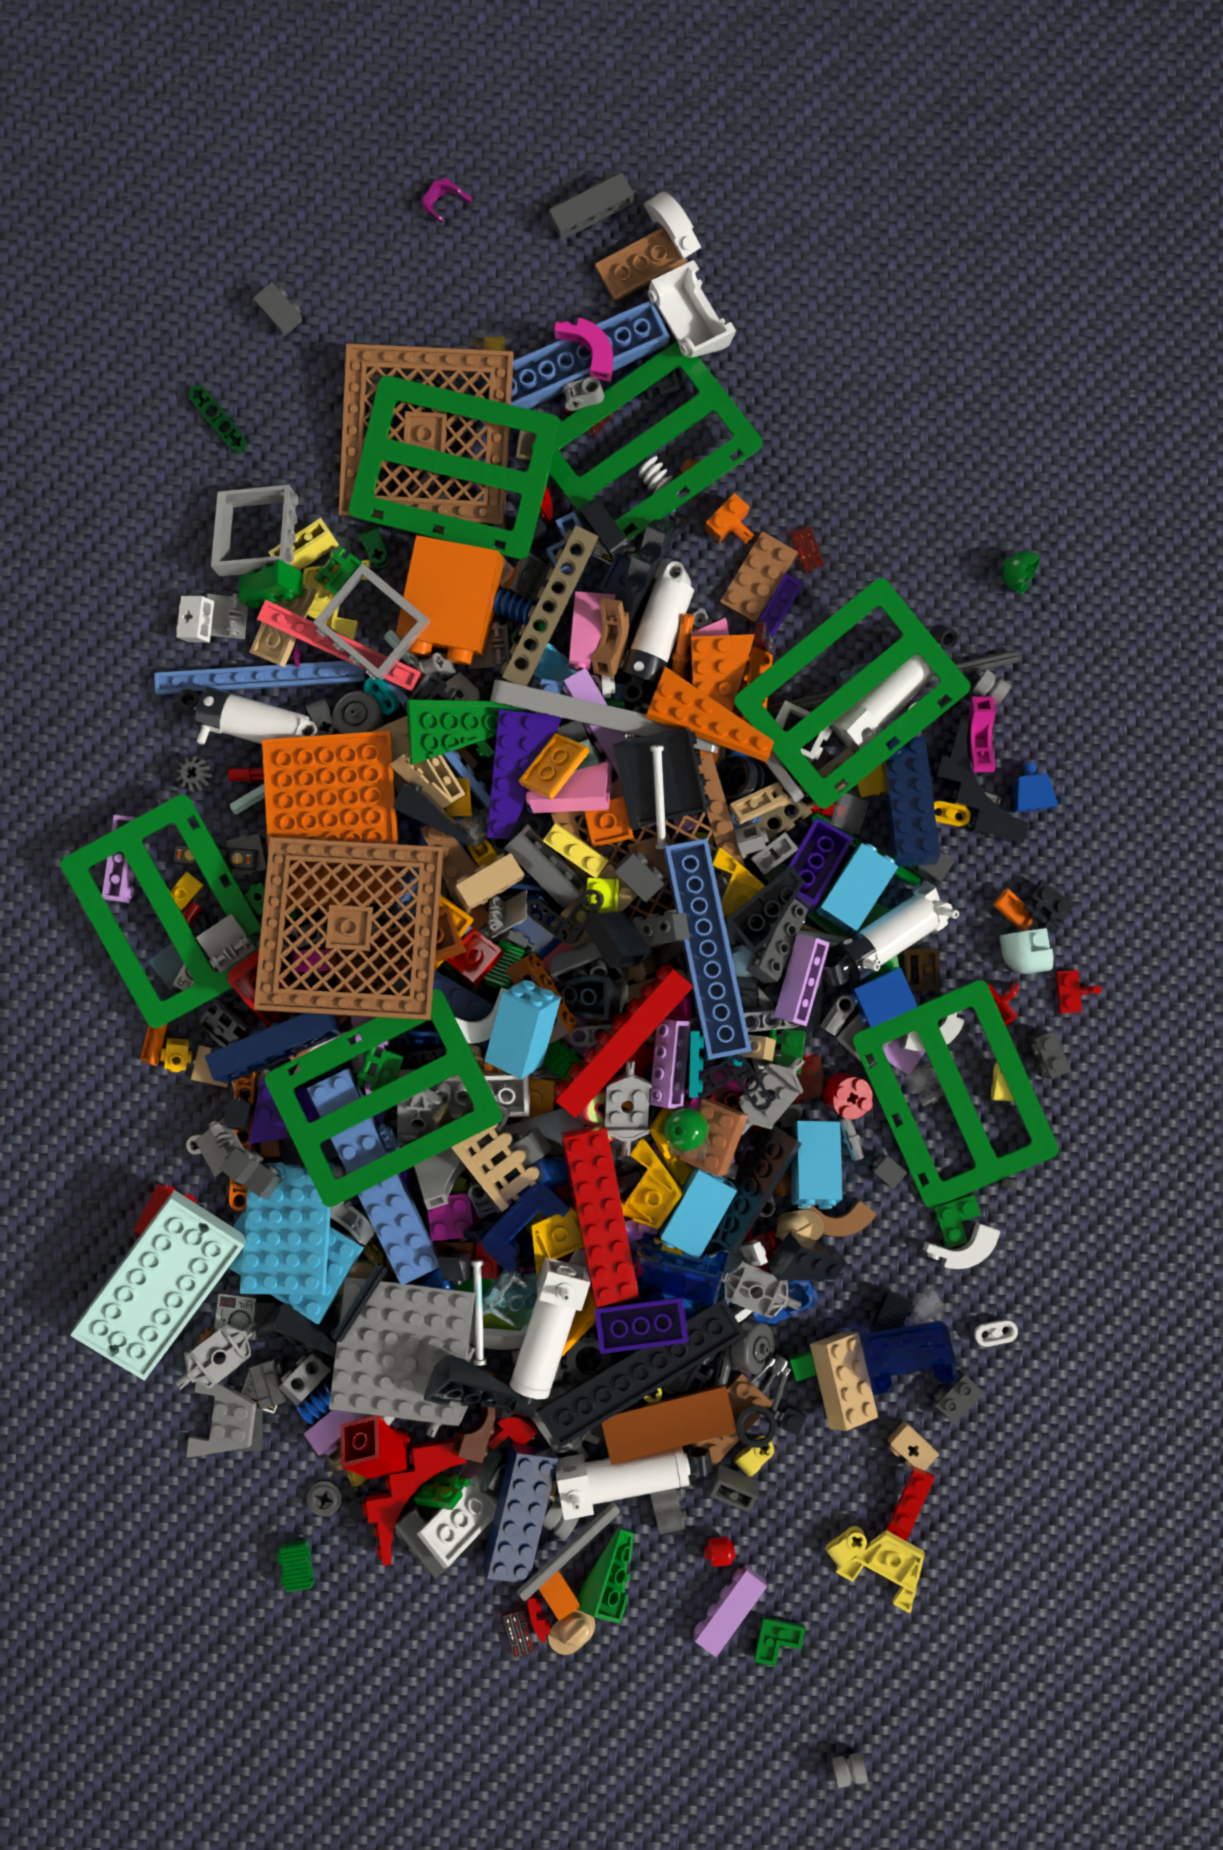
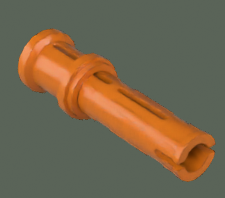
M687 613L681 614L675 652L671 656L673 659L671 671L683 679L687 678L686 667L687 662L690 661L688 649L695 617Z

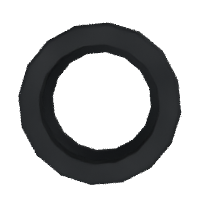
M760 1405L746 1407L736 1420L738 1438L745 1445L752 1448L768 1445L777 1432V1422L774 1415L769 1409ZM753 1413L763 1415L769 1424L767 1435L759 1440L749 1438L743 1429L745 1419Z

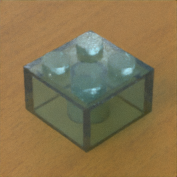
M507 1265L482 1297V1301L488 1311L520 1331L532 1315L538 1296L536 1283Z

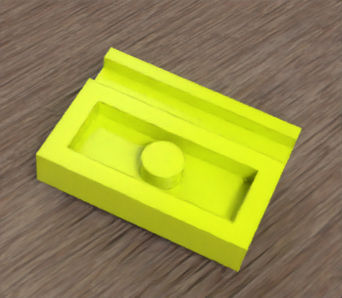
M587 878V891L599 890L604 896L603 905L598 912H618L619 879ZM590 895V904L597 903L595 900L596 895Z

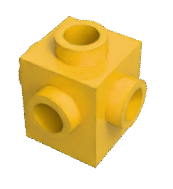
M167 1038L166 1049H161L160 1061H164V1069H168L171 1072H180L181 1070H186L187 1063L191 1064L192 1051H188V1039Z

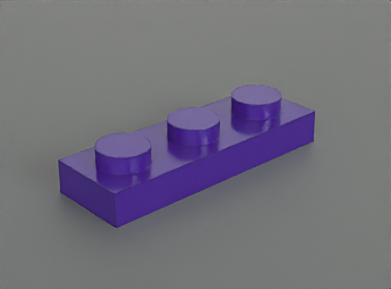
M785 573L754 629L764 634L763 630L766 624L773 638L799 593L803 582Z

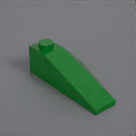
M619 1528L616 1530L582 1586L578 1597L580 1607L576 1610L595 1618L621 1624L628 1594L625 1593L626 1582H629L630 1574L627 1573V1565L632 1558L634 1533Z

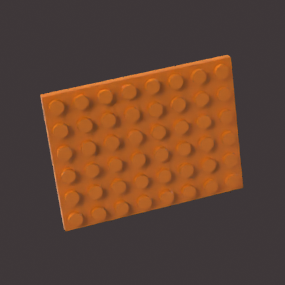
M391 731L262 739L268 853L270 837L398 845L396 809L392 808L395 803L394 769L389 765L393 762ZM304 862L310 869L317 864ZM302 864L293 871L298 879L308 872ZM339 864L327 865L331 870H334ZM348 865V866H349L353 871H356L361 865ZM322 866L314 874L321 881L329 874V871ZM370 866L375 873L382 868L378 866ZM346 867L336 874L342 882L351 875ZM391 867L397 874L400 872V868ZM367 868L358 875L363 883L373 876ZM386 870L379 876L385 884L395 877L389 870ZM291 875L289 880V887L296 882ZM310 876L302 884L309 891L318 882L313 876ZM332 877L324 885L331 892L339 883ZM355 878L346 885L351 893L361 886ZM377 879L368 886L373 894L383 887ZM399 881L389 888L395 896L401 891V883ZM299 886L290 894L298 900L306 892ZM320 887L312 895L319 902L327 895V892ZM344 888L334 895L340 903L349 896ZM365 889L356 896L361 904L371 897ZM385 891L377 899L381 903H388L393 897ZM289 896L287 901V909L292 904H294V902ZM309 897L300 905L305 909L312 908L316 903ZM331 898L322 907L337 904ZM351 900V901H350L347 905H345V906L358 905V904H357L354 900Z

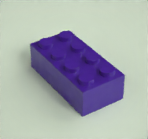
M816 817L789 864L805 881L795 899L808 908L807 913L809 914L816 906L853 840V837Z
M683 1296L603 1306L595 1309L600 1354L688 1343L689 1341Z

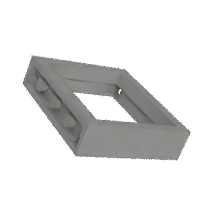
M289 485L218 492L211 567L219 576L246 574L253 570L259 572L262 570L263 565L267 564L270 567L274 565V560L277 559L291 566V562L294 561L292 549L293 543L296 540L294 524L297 523L295 509L298 505V496ZM284 503L280 556L229 561L233 507Z
M362 563L313 623L318 627L316 631L325 639L329 636L334 640L332 645L339 651L343 652L345 649L351 654L348 658L357 666L360 664L364 665L367 668L365 673L375 680L378 677L380 680H383L431 621ZM363 576L418 621L379 669L324 624Z

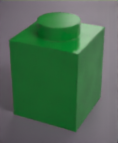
M811 1349L788 1357L796 1381L817 1375Z

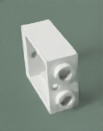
M785 701L775 721L783 728L790 712L802 718H805L811 712ZM830 725L820 732L811 752L801 748V753L810 764H812L814 758L819 759L823 748L820 746L823 740L828 741L832 732Z

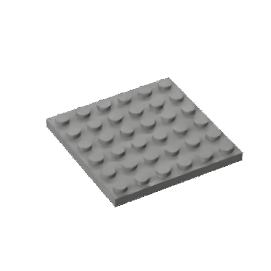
M345 1277L340 1322L367 1281L366 1278ZM381 1280L342 1342L337 1341L329 1409L459 1426L461 1402H450L449 1405H440L425 1401L423 1396L434 1366L446 1355H454L455 1357L467 1360L475 1292L407 1283L401 1286L399 1282Z

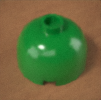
M1019 551L1013 554L1010 559L1006 558L1001 569L1004 570L1003 580L1007 587L1022 595L1029 587L1025 583H1028L1031 577L1034 578L1040 563V556L1029 551Z
M681 1108L675 1110L667 1117L663 1131L665 1139L670 1146L676 1150L688 1152L697 1150L705 1143L704 1140L709 1128L707 1120L702 1113L691 1108Z

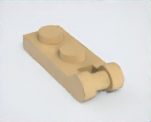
M776 782L731 803L729 809L739 824H742L779 806L787 805L791 798L787 793H784L782 784Z

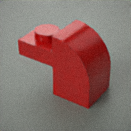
M519 1414L506 1419H498L497 1423L501 1428L497 1426L494 1429L493 1435L489 1438L488 1446L494 1450L508 1436L516 1444L525 1445L537 1434V1428L526 1416Z

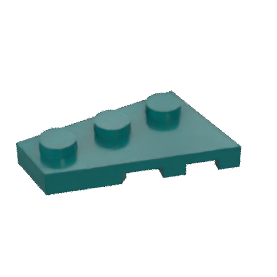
M690 1030L689 1098H698V1093L703 1091V1079L698 1078L699 1071H703V1057H699V1049L704 1048V1036L700 1035L699 1030Z

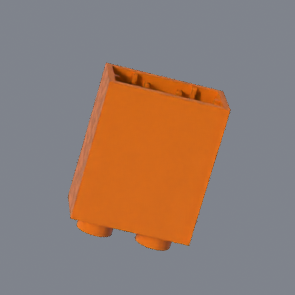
M416 535L403 598L431 622L406 651L407 653L421 657H430L432 648L448 651L447 661L461 665H471L473 656L485 659L494 616V601L499 592L505 560L499 551ZM402 608L396 630V636L401 640L418 622Z

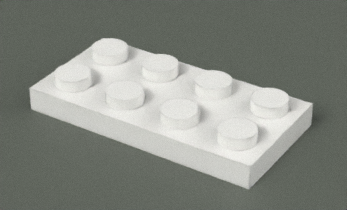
M477 1475L469 1480L468 1487L461 1488L463 1496L453 1510L440 1509L417 1533L444 1569L452 1564L494 1518L498 1501L480 1492L482 1481Z

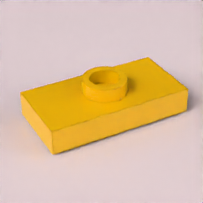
M186 872L170 891L181 912L186 909L190 901L194 899L204 886L189 872Z

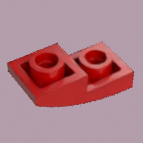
M546 486L539 516L543 522L547 520L548 524L552 525V501Z
M536 1591L528 1598V1610L534 1631L541 1643L546 1642V1635H550V1621H546V1613H541V1599H537Z

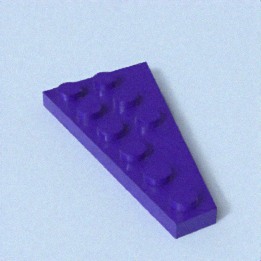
M498 710L486 838L509 839L526 801V793L530 791L521 786L518 781L554 736L562 718L551 715Z

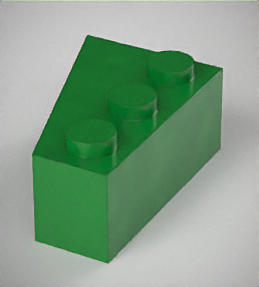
M279 559L274 560V565L270 567L267 564L263 565L262 570L259 572L253 570L239 576L238 601L246 604L248 608H259L260 605L264 604L265 600L277 604L280 601L291 602L296 598L303 597V573Z

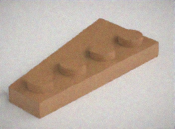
M426 825L420 829L428 846L444 848L442 877L455 905H459L452 895L457 885L456 881L465 875L471 877L476 874L475 870L478 866L455 838Z

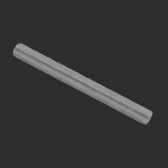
M614 1503L608 1505L517 1590L520 1598L526 1601L620 1513L619 1508Z

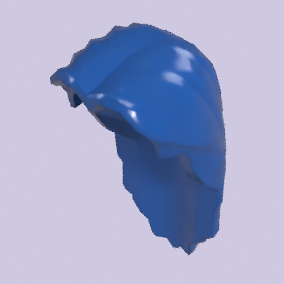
M788 1280V1296L801 1302V1307H799L798 1311L786 1306V1308L783 1307L772 1318L765 1317L756 1312L752 1314L758 1322L775 1324L780 1320L795 1316L802 1310L812 1307L818 1295L809 1280Z

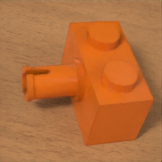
M734 493L709 518L704 530L718 543L729 533L733 532L746 544L754 536V533L745 527L741 521L748 515L750 507Z

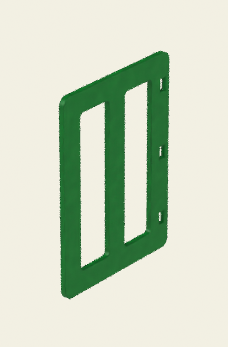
M676 341L606 390L601 403L583 407L561 422L549 474L580 514L578 509L594 499L593 495L709 413H716L733 435V438L617 519L615 523L624 535L623 531L631 525H634L636 528L629 535H625L629 542L644 532L646 526L654 519L661 520L759 451L762 447V438L698 356L693 358L684 356L680 351L678 341ZM675 368H681L699 391V394L581 477L577 476L560 454V449ZM536 440L532 444V450H534ZM739 450L742 455L732 461L730 456ZM686 487L689 493L679 499L677 493Z
M383 376L379 380L350 501L349 513L351 516L365 521L449 542L496 550L501 555L516 559H525L530 552L561 428V421L552 414L392 376ZM400 401L534 433L537 437L529 469L526 472L391 440L388 438L395 404ZM388 461L521 494L522 498L514 529L508 531L376 498L374 492L381 463ZM374 510L384 512L383 519L372 517ZM434 525L445 527L444 534L432 532ZM495 540L506 542L505 550L493 547Z
M878 578L740 691L734 698V704L751 726L774 741L772 747L774 754L819 808L824 809L836 802L966 695L970 690V683L889 582L884 578ZM881 607L902 633L901 639L787 732L783 731L762 705L763 700L873 609ZM919 654L939 678V685L826 778H822L801 753V748L912 656ZM946 694L951 700L940 707L937 701ZM895 736L899 743L889 750L886 743ZM844 779L848 785L837 792L834 786Z
M178 795L64 857L61 861V869L145 1020L152 1028H160L233 988L227 981V971L260 947V945L257 946L252 934L258 931L261 937V925L192 800L186 795ZM193 816L199 825V828L194 830L187 820ZM171 823H175L226 916L232 913L256 948L221 973L213 970L143 844L145 837ZM120 851L127 859L194 980V984L191 987L165 1001H161L89 872L90 867ZM224 874L227 875L232 884L226 888L220 879Z
M983 980L971 982L918 1005V1007L875 1027H867L854 1034V1046L922 1200L927 1207L934 1208L1053 1158L1058 1154L1059 1148L991 991ZM968 1007H973L1031 1138L1029 1145L1000 1157H996L938 1026L940 1019ZM912 1031L918 1032L975 1162L974 1168L946 1180H941L883 1050L885 1043ZM872 1053L876 1064L870 1067L865 1055ZM896 1113L899 1114L902 1124L897 1127L891 1116ZM925 1173L929 1183L922 1186L917 1174Z
M433 989L431 1020L447 1049V1054L312 1123L308 1122L294 1093V1089L297 1086L428 1020L377 1017L270 1071L265 1076V1083L325 1206H336L501 1122L503 1117L502 1111L442 991ZM360 1033L362 1040L351 1045L348 1038ZM299 1064L301 1071L290 1075L287 1069ZM454 1075L460 1076L474 1104L475 1109L473 1112L340 1179L335 1178L320 1147L322 1142Z

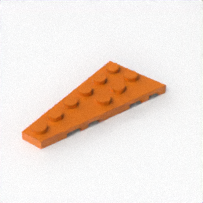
M755 634L691 636L692 685L732 712L734 698L740 687ZM719 745L717 754L712 753L715 764H717L721 745ZM695 749V753L699 752L700 755L710 753Z
M667 667L664 668L648 709L647 719L674 729L689 726L691 732L695 731L696 737L756 759L768 761L774 744L772 739Z

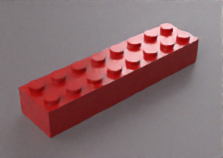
M669 963L666 967L663 965L655 973L657 977L651 983L648 981L640 990L642 992L637 999L633 998L627 1004V1010L624 1014H618L611 1023L613 1026L608 1031L604 1030L598 1036L597 1044L594 1047L590 1046L582 1055L584 1058L580 1063L576 1062L568 1070L570 1074L564 1080L561 1078L555 1084L553 1092L555 1101L574 1118L579 1115L693 988L689 981Z
M603 1124L562 1132L560 1134L586 1268L590 1279L592 1299L596 1307L638 1298L639 1294L607 1128Z

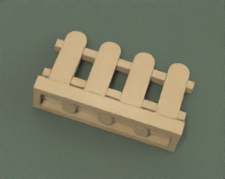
M496 1124L451 1148L499 1209L504 1211L511 1204V1198L515 1201L520 1197L517 1193L528 1185L534 1187L537 1184L535 1180L539 1176V1170L535 1166L525 1169L521 1164L526 1158L525 1152L521 1149L512 1152L508 1147L512 1142L511 1134L503 1132L498 1135L494 1130L498 1125ZM489 1133L494 1140L481 1148L477 1142ZM500 1151H503L507 1157L495 1166L491 1158ZM483 1164H486L490 1170L488 1171ZM514 1168H517L521 1174L508 1182L504 1176Z

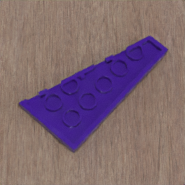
M260 1080L249 1144L291 1138L265 1081ZM297 1086L294 1089V1093L308 1122L312 1123L320 1119L321 1117L307 1088ZM386 1110L373 1116L377 1124L384 1123Z

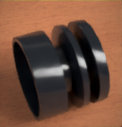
M732 754L724 757L716 767L724 797L739 800L770 786L771 776L769 769L763 762Z

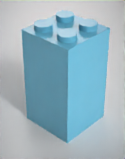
M862 843L854 849L814 911L849 935L859 929L898 868L892 858L887 855L881 856L876 852L877 849L868 843L866 845Z
M523 980L502 992L485 1062L519 1079H523L541 1067L544 1062L561 997L555 995L551 990L536 986L535 983L528 980Z
M797 1121L790 1128V1135L802 1143L791 1161L792 1205H798L800 1209H808L812 1205H819V1209H832V1206H836L842 1200L840 1122Z
M693 1166L692 1172L681 1188L684 1194L659 1228V1234L663 1240L662 1243L667 1247L673 1249L675 1246L682 1250L681 1253L690 1259L693 1257L699 1259L737 1190L733 1182L724 1177H717Z

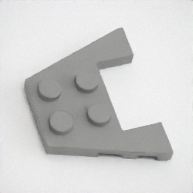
M220 1381L211 1389L196 1383L195 1393L215 1396L210 1439L196 1436L189 1437L186 1457L190 1458L250 1447L252 1444L257 1402L236 1390L227 1388Z

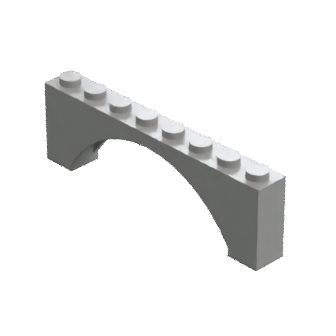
M562 1107L552 1112H544L533 1118L522 1119L520 1122L511 1125H504L501 1133H510L515 1141L518 1139L517 1135L528 1128L530 1131L538 1127L551 1145V1149L564 1154L560 1133L585 1127L578 1116L574 1118ZM485 1135L477 1143L483 1148L494 1139ZM452 1148L414 1166L427 1210L449 1204L447 1198L456 1180L467 1168Z

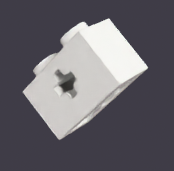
M181 596L176 637L187 642L210 643L214 601L203 596Z

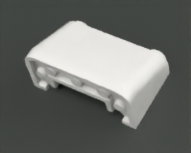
M694 260L651 280L648 290L650 300L653 303L655 302L678 341L681 353L688 358L720 351L728 347L736 332L731 322L724 325V318L719 320L701 290L702 281H697L695 275L699 268Z

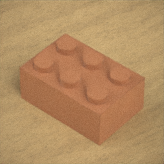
M711 1098L702 1099L698 1111L703 1114L708 1123L709 1131L706 1135V1141L697 1150L682 1151L680 1160L717 1177L723 1176L728 1171L749 1115Z

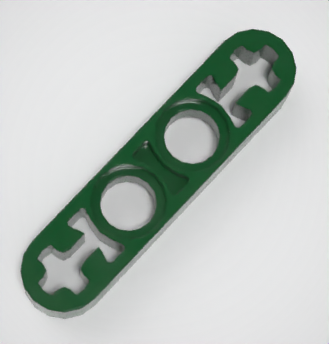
M194 385L191 387L188 397L193 405L232 452L236 454L243 453L248 446L244 435L203 386ZM197 392L201 394L203 399L206 401L204 404H202V402L198 398H196L195 394ZM209 407L217 408V413L214 416L206 415ZM224 422L230 424L227 432L219 431V426ZM234 435L240 441L241 446L235 445L230 437Z

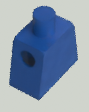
M1036 763L1024 764V776L1014 780L1013 813L1051 809L1058 806L1049 774H1037Z

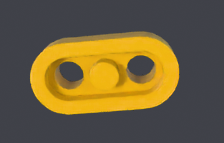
M943 801L934 802V809L941 811L940 816L935 815L936 823L962 827L970 821V811L965 806ZM956 813L961 814V820L955 818Z

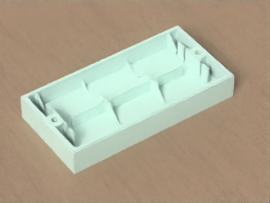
M174 1190L75 1324L70 1336L145 1381L245 1246L246 1237L243 1233Z

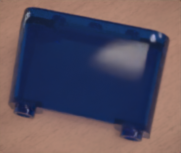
M534 1183L484 1235L482 1240L483 1249L510 1274L517 1266L514 1260L520 1253V1246L514 1239V1236L538 1211L542 1212L547 1218L552 1214H559L564 1217L570 1210L569 1201L562 1194L547 1185Z
M644 1232L637 1250L635 1266L636 1284L640 1288L675 1297L683 1296V1299L708 1306L718 1302L728 1253L718 1251L717 1255L713 1258H709V1255L705 1254L702 1261L663 1251V1243H658L657 1245L654 1241L655 1234Z
M934 1321L872 1332L863 1338L862 1345L873 1396L890 1391L892 1387L891 1376L933 1369L936 1379L940 1382L958 1381L956 1359L949 1330L943 1322Z

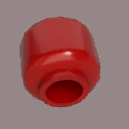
M727 1536L710 1538L708 1546H704L705 1560H710V1564L713 1567L729 1566L732 1564V1559H736L734 1541H730Z

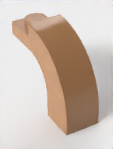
M602 598L599 603L603 623L602 636L599 646L591 659L594 674L614 677L621 665L627 646L629 616L623 610L622 601Z
M856 1199L845 1213L838 1216L825 1215L814 1206L808 1209H801L811 1210L819 1215L824 1226L823 1234L836 1237L848 1236L859 1232L877 1215L859 1199Z

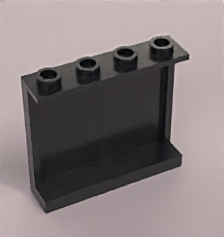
M689 726L613 743L632 831L641 829L640 826L656 822L653 751L650 749L652 745H663L664 748L662 751L665 820L699 812L708 813L707 807L711 806L708 794H704L702 787L706 786L704 773L700 774L698 768L699 765H702L699 752L695 753L694 744H697L695 731L691 732Z

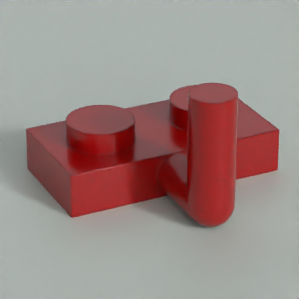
M1078 970L1055 972L1059 1014L1082 1012L1081 995L1100 994L1102 991L1100 986L1080 987Z
M989 983L988 987L1006 1026L1018 1016L1007 1002L1017 995L1020 986L1018 983H1012L1009 991L1000 996Z

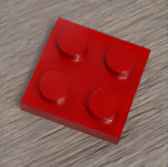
M472 928L462 939L466 952L448 958L445 961L477 986L505 953Z

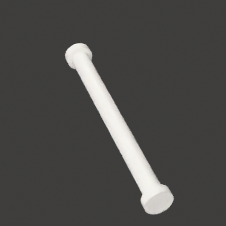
M652 745L650 749L653 751L657 843H655L656 849H664L665 846H668L665 832L662 751L664 748L663 745Z
M474 1259L470 1261V1266H473V1292H475L474 1329L476 1350L473 1364L480 1366L486 1364V1358H484L481 1276L483 1260Z

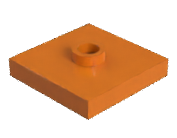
M624 796L610 799L608 810L584 811L592 847L634 838Z

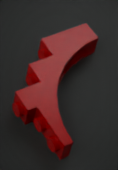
M456 1438L413 1444V1451L409 1452L410 1465L414 1466L407 1467V1470L391 1473L389 1477H386L387 1491L391 1490V1492L366 1496V1503L362 1504L363 1516L368 1517V1523L377 1522V1524H374L375 1538L379 1537L380 1545L376 1546L377 1557L382 1559L383 1566L391 1565L392 1563L391 1544L394 1528L400 1512L411 1495L420 1485L435 1474L449 1467L467 1463L465 1458L451 1454Z

